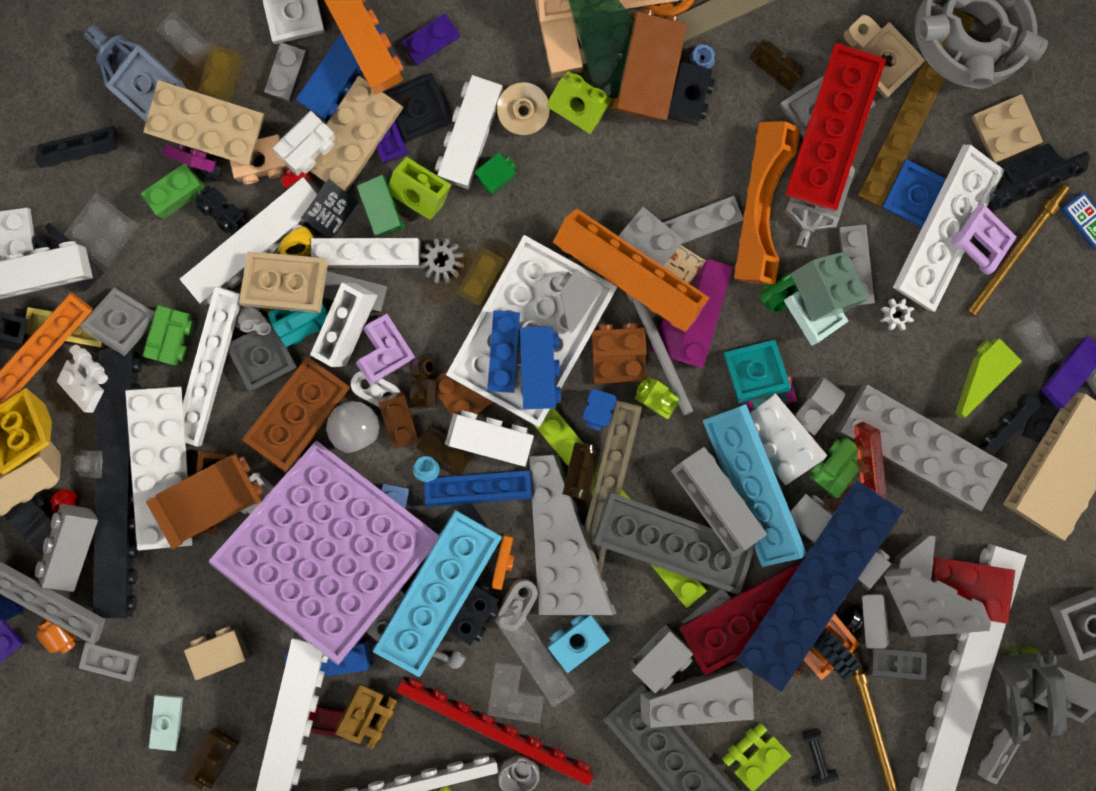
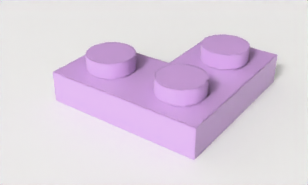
M388 314L374 320L363 328L376 350L359 359L356 364L370 385L415 359L414 354Z

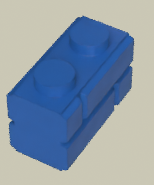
M596 389L590 390L586 401L588 405L584 407L582 414L583 420L586 421V427L601 431L602 426L609 425L612 416L610 410L614 409L617 400L615 395Z

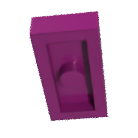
M178 143L176 147L165 144L163 155L191 167L213 172L216 162L207 159V153Z

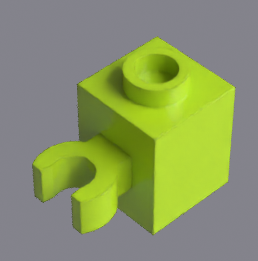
M647 377L646 380L640 383L634 398L666 419H669L679 400L671 389L651 377Z

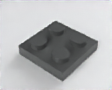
M271 321L269 322L271 331L268 334L260 335L256 330H253L230 342L228 352L249 392H253L298 368L288 347H285L274 330Z

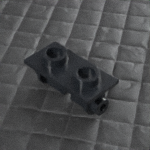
M206 186L202 193L198 190L196 192V206L198 210L205 216L210 215L224 233L229 232L231 235H234L238 230V226L242 228L248 223V220L245 218L246 214L233 203L226 209L223 208L228 199L215 187Z

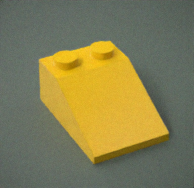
M27 388L0 405V473L3 475L50 444L52 420L45 403Z

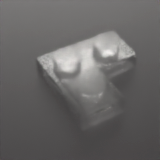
M496 661L487 715L540 724L544 695L518 691L522 665Z

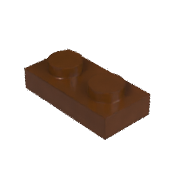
M404 391L378 398V404L393 448L396 449L419 442L418 433Z

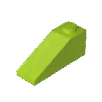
M1000 338L991 341L987 339L976 349L979 353L973 358L955 412L958 418H966L1022 362Z

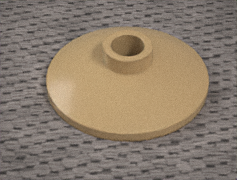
M526 82L513 84L503 91L498 100V118L504 128L513 134L522 136L534 134L548 120L550 108L546 106L548 98L543 90L534 84ZM524 106L528 108L529 112L527 115H521L518 112L519 109Z

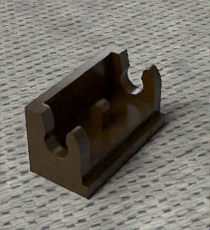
M213 728L205 737L181 780L202 791H206L207 788L212 789L239 742Z

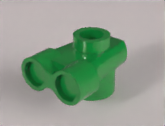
M792 271L781 277L782 279L776 282L775 285H764L762 287L763 292L758 294L766 308L770 307L773 313L785 310L787 305L784 300L798 291L791 275Z

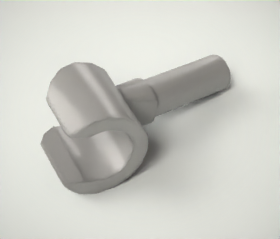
M454 650L451 657L435 651L432 656L447 662L454 669L461 667L466 660V656Z

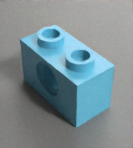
M577 615L570 621L571 627L565 631L561 628L549 637L551 642L548 643V649L567 673L610 641L609 636L593 615ZM574 634H581L585 641L580 646H573L569 641L570 637Z

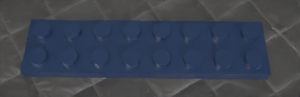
M856 481L736 661L782 692L903 513V510L859 481Z

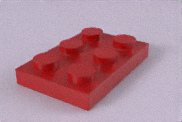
M933 557L932 582L935 583L938 580L956 589L957 595L969 601L973 598L983 603L990 621L1008 624L1016 570Z

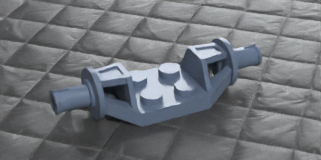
M95 25L87 29L91 33L90 35L87 32L84 33V39L88 40L99 50L96 62L101 67L105 86L144 121H147L158 80L185 88L182 81L142 45L128 42L121 35H116L109 39ZM112 62H114L118 67L116 71L111 65Z

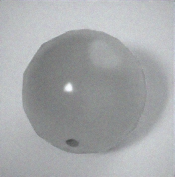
M348 401L335 407L328 417L326 426L329 440L337 449L344 453L358 451L373 443L378 437L380 428L378 417L373 410L362 402Z

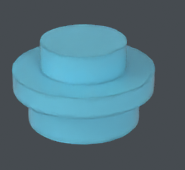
M429 456L420 457L413 466L414 476L422 482L434 480L440 472L438 462Z

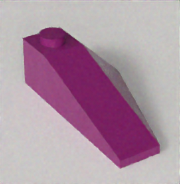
M707 259L693 278L690 285L704 293L709 299L696 321L686 332L674 327L665 318L659 324L657 331L670 358L703 368L732 273V266ZM652 346L650 351L656 353Z

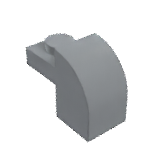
M820 377L805 398L807 400L794 416L810 434L815 436L829 416L833 415L837 410L845 393L826 378Z

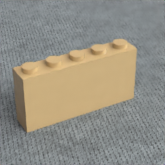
M1078 392L1075 393L1064 408L1059 410L1047 433L1042 438L1003 503L1004 506L1044 532L1064 541L1073 532L1077 520L1087 509L1088 502L1096 490V400L1087 394Z

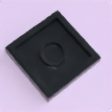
M432 73L384 93L403 106L395 121L405 143L453 123Z

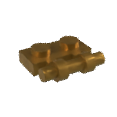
M358 683L334 731L335 734L358 744L361 743L364 735H367L369 738L366 746L375 750L378 742L382 741L385 736L384 730L389 719H393L396 713L394 709L398 700L389 696L385 705H381L380 702L383 697L381 692ZM374 714H380L375 726H369Z

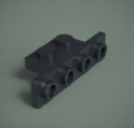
M1050 143L1002 163L1001 168L1005 170L1003 175L1010 184L990 194V210L994 212L1000 208H1007L1016 201L1030 198L1048 187H1055L1064 180L1082 175L1088 169L1089 153L1085 151L1063 161Z

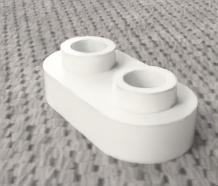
M361 371L356 373L351 380L353 392L378 407V398L384 397L386 392H391L392 394L401 392L397 386L384 379L373 383L368 389H363L361 382L366 378Z

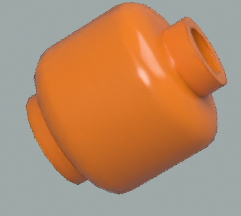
M43 619L37 625L39 629L36 637L49 653L60 651L64 654L75 646L74 640L77 636L53 622Z

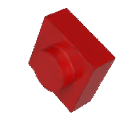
M288 169L284 173L285 177L280 180L288 190L301 178L309 181L312 177L309 172L305 174L301 172L297 176Z

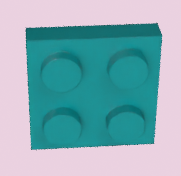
M775 340L724 352V360L738 404L790 391L791 386Z

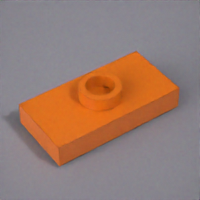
M504 534L502 536L492 586L495 589L502 590L506 570H512L515 557L510 555L513 535Z

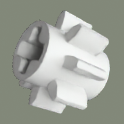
M894 299L889 300V308L882 307L880 309L885 313V318H882L880 322L886 321L889 323L888 330H893L896 325H898L901 331L905 330L906 326L904 323L914 321L910 317V312L914 310V307L908 308L905 305L906 299L900 300L898 304H896ZM896 311H901L902 316L894 319L892 314Z

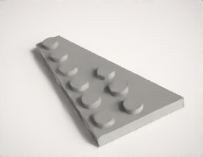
M558 455L529 456L539 615L617 614L614 605H611L605 581L602 582L599 574L598 562L585 527L581 525L578 517L577 505L572 501L571 496L562 494L566 476Z

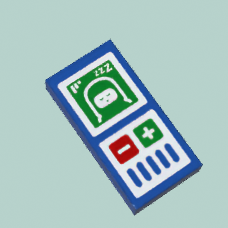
M1082 192L1061 208V210L1090 247L1095 250L1096 206L1087 194Z

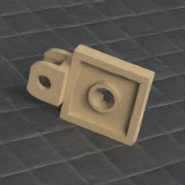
M862 15L843 34L845 41L851 48L878 57L882 55L885 57L892 56L891 64L893 66H884L877 87V91L885 99L925 61L890 22L881 29L872 18Z

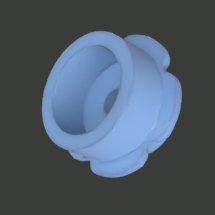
M697 45L694 51L690 53V62L694 65L710 69L715 63V52L707 45ZM700 56H705V59L701 60Z

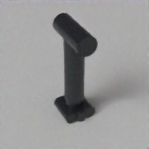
M816 728L803 732V740L809 743L818 775L810 777L813 787L839 780L836 769L827 770L819 738H822L821 731Z

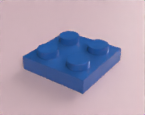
M906 159L881 209L922 228L946 179Z

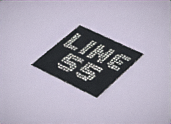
M328 179L301 219L326 237L334 238L359 202Z

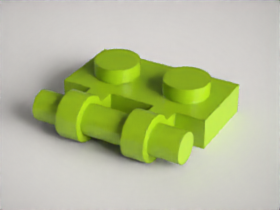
M761 722L754 729L750 728L745 732L746 736L738 744L731 745L728 748L729 752L722 758L728 766L735 760L741 763L734 772L751 791H755L791 757L790 753L773 735L765 742L760 738L767 731ZM754 743L758 748L747 758L743 753Z

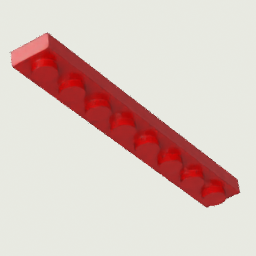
M410 677L409 680L403 678L397 690L398 693L587 786L590 785L594 775L593 770L590 769L591 766L587 762L576 759L574 762L566 758L567 754L556 747L550 750L542 746L543 742L540 739L531 735L526 738L518 734L519 730L512 725L505 724L503 727L494 722L495 718L485 712H481L479 715L471 711L472 707L463 701L457 700L454 703L447 699L448 695L438 689L430 691L424 688V683L416 678Z

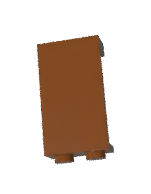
M639 9V11L629 14L628 20L634 21L619 96L618 98H613L609 109L656 121H664L668 117L687 24L680 23L679 18L675 16L664 15L661 18L654 16L655 12L652 10Z
M234 453L145 501L171 549L182 545L183 541L245 508L262 502L260 495L264 494L257 480L251 481L247 473L251 468L244 456L239 458L237 453Z

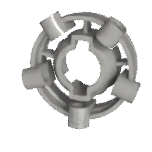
M923 0L916 15V39L924 58L943 78L964 87L975 89L991 87L1014 74L1028 59L1037 62L1048 46V40L1037 35V21L1029 0H948L943 7L933 3V0ZM955 8L960 12L974 15L985 26L1000 18L1001 29L991 36V42L976 41L965 32L961 18L952 14L953 9ZM947 38L946 45L942 47L941 43ZM1005 53L1003 62L1008 64L1006 70L994 72V63Z

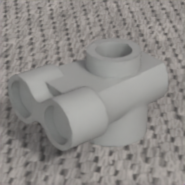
M240 305L235 323L238 329L244 332L256 330L260 335H266L271 331V325L268 319L263 317L259 307Z

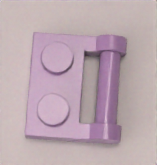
M977 205L961 231L953 236L951 242L957 248H962L979 265V269L985 275H989L998 267L1016 239V236L985 205ZM972 236L991 253L988 258L970 242Z

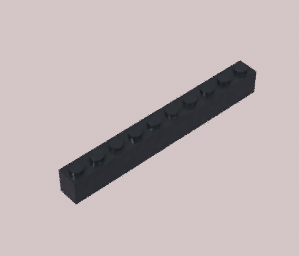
M99 350V364L104 368V373L108 379L105 383L98 384L104 392L98 402L95 515L98 522L95 528L93 613L102 618H127L132 615V611H135L137 606V597L133 595V585L137 582V569H133L134 558L137 557L138 550L137 542H134L136 526L126 390L142 389L141 384L138 383V373L142 370V359L138 357V352L129 351L124 356L117 351Z

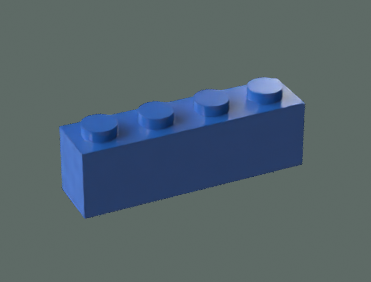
M375 25L378 33L381 34L383 30ZM342 33L296 99L301 106L312 111L325 122L333 116L340 101L346 96L358 75H364Z

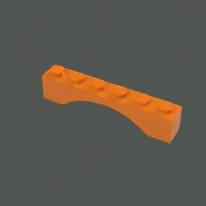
M786 121L759 122L756 135L754 158L752 160V170L747 190L748 195L743 214L744 220L739 239V251L734 279L750 284H776L779 257L774 249L771 238L770 209L778 181L787 165L797 153L800 134L799 127Z

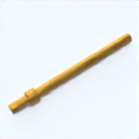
M1061 183L1051 198L1044 201L1040 207V213L968 308V313L974 317L977 316L1049 217H1053L1060 208V202L1070 190L1067 185Z
M853 651L851 654L861 664V667L851 677L853 684L858 688L887 791H898L868 688L869 678L867 671L863 670L858 651Z

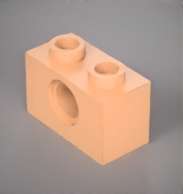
M279 135L258 139L250 166L230 160L234 178L238 182L248 185L258 182L259 177L268 175L269 178H277L283 176L284 171H287L289 168L274 154L272 149L282 138ZM260 155L265 156V163L261 167H255V158Z

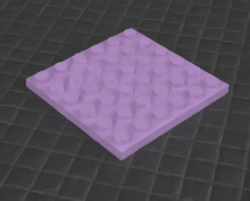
M315 441L209 560V564L336 665H339L426 559L439 535L322 444Z

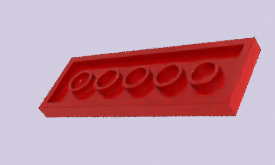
M839 43L834 44L784 194L785 196L833 212L837 211L886 59Z

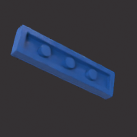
M530 470L440 477L424 482L426 507L532 499Z

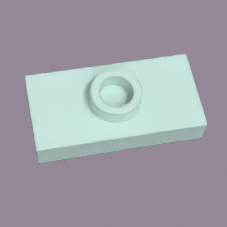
M155 695L149 748L170 751L178 749L183 696Z

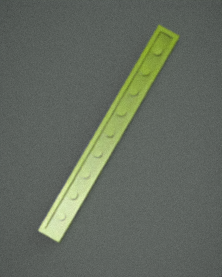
M549 409L540 427L535 424L534 426L569 466L574 442L584 443L555 409ZM597 461V466L590 491L592 495L594 492V487L600 467L599 461ZM622 490L620 496L630 499ZM651 565L686 608L707 592L699 581Z

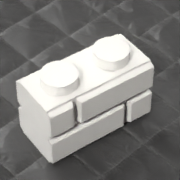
M310 111L272 149L274 154L298 176L301 172L304 174L309 172L316 163L314 160L321 153L326 155L334 147L335 143L333 141L335 136L333 131Z

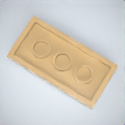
M358 76L326 124L334 133V147L326 155L321 153L314 160L316 163L310 171L325 182L330 179L347 192L377 148L376 146L381 142L383 136L403 109V106L383 92L375 95L369 83Z
M158 80L143 133L250 166L265 114Z

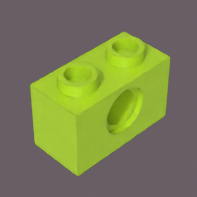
M567 71L558 82L546 106L591 134L613 99L608 97L603 90L594 88L586 83L581 76ZM576 97L582 99L584 104L580 103Z
M408 157L393 171L388 185L392 197L429 220L441 209L451 187L450 183Z

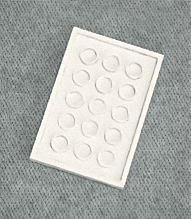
M524 235L446 375L540 427L549 409L523 410L520 328L553 326V333H558L559 349H554V360H559L560 376H555V387H560L561 389L616 291L617 286ZM575 269L603 286V288L574 332L570 333L567 330L560 294L563 287L559 284L567 272L573 274ZM493 310L520 312L514 393L487 391Z

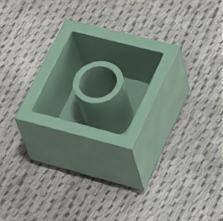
M846 251L812 260L791 273L813 322L846 312L868 300L864 286L860 282L853 267V262Z

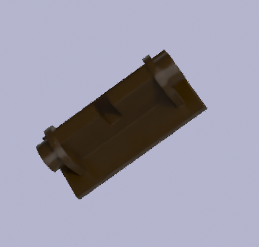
M763 39L749 59L758 68L763 69L774 78L779 85L790 91L804 74L801 70L802 67L788 56L784 61L780 60L779 58L783 52L774 46L771 41L766 42Z
M574 442L563 495L588 501L600 448H596L591 444Z

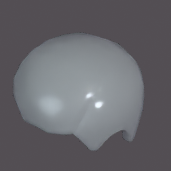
M515 755L506 759L499 770V787L502 791H531L535 789L540 780L538 765L531 758L524 755Z

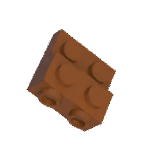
M639 323L623 324V329L614 330L612 325H597V330L591 334L594 384L642 382L646 380L645 328H639Z

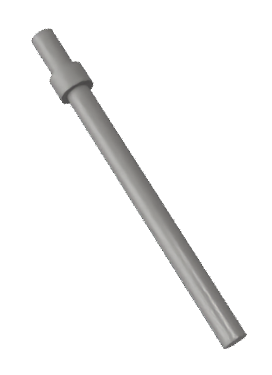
M627 294L630 302L634 303L673 393L679 398L677 402L683 415L692 413V406L647 306Z

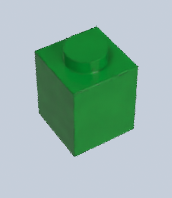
M499 152L477 169L475 176L489 194L493 196L516 178L514 170L517 167L508 155L504 158Z

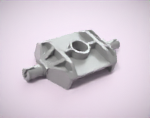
M851 166L836 212L790 197L785 213L801 227L796 246L800 247L802 245V248H807L811 233L837 227L855 172L853 166Z

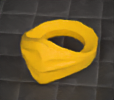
M302 226L288 234L278 247L279 254L294 256L310 255L311 238L313 236L308 228ZM296 244H304L306 246L304 251L298 254H288L285 252L289 247Z

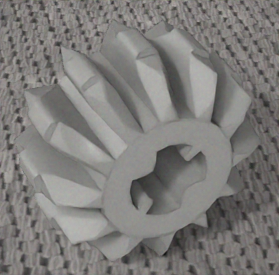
M445 238L443 246H440L438 239H434L436 247L432 248L429 244H426L425 248L430 253H420V258L428 260L421 263L420 268H430L425 274L427 278L436 273L434 277L436 283L440 282L441 275L444 276L445 282L449 283L450 277L448 274L452 273L454 277L458 278L459 274L454 268H464L463 263L456 261L464 258V254L462 252L455 253L459 248L457 243L449 248V239ZM441 254L445 258L449 257V260L445 261L446 266L441 267L439 263L435 265V261L439 260V255Z

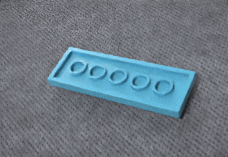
M745 404L702 420L724 474L730 479L731 485L739 496L746 501L747 507L755 518L761 522L763 529L767 533L766 536L755 543V551L761 566H770L806 556L807 552L747 405Z
M454 510L372 651L420 677L500 542L501 535Z

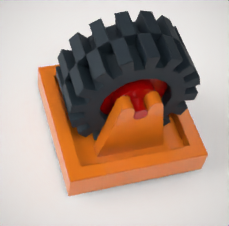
M834 614L803 661L821 680L834 669L846 681L861 667V664L851 654L860 643Z

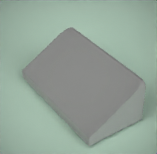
M884 591L865 594L862 597L866 647L869 649L886 648L889 644L886 595Z

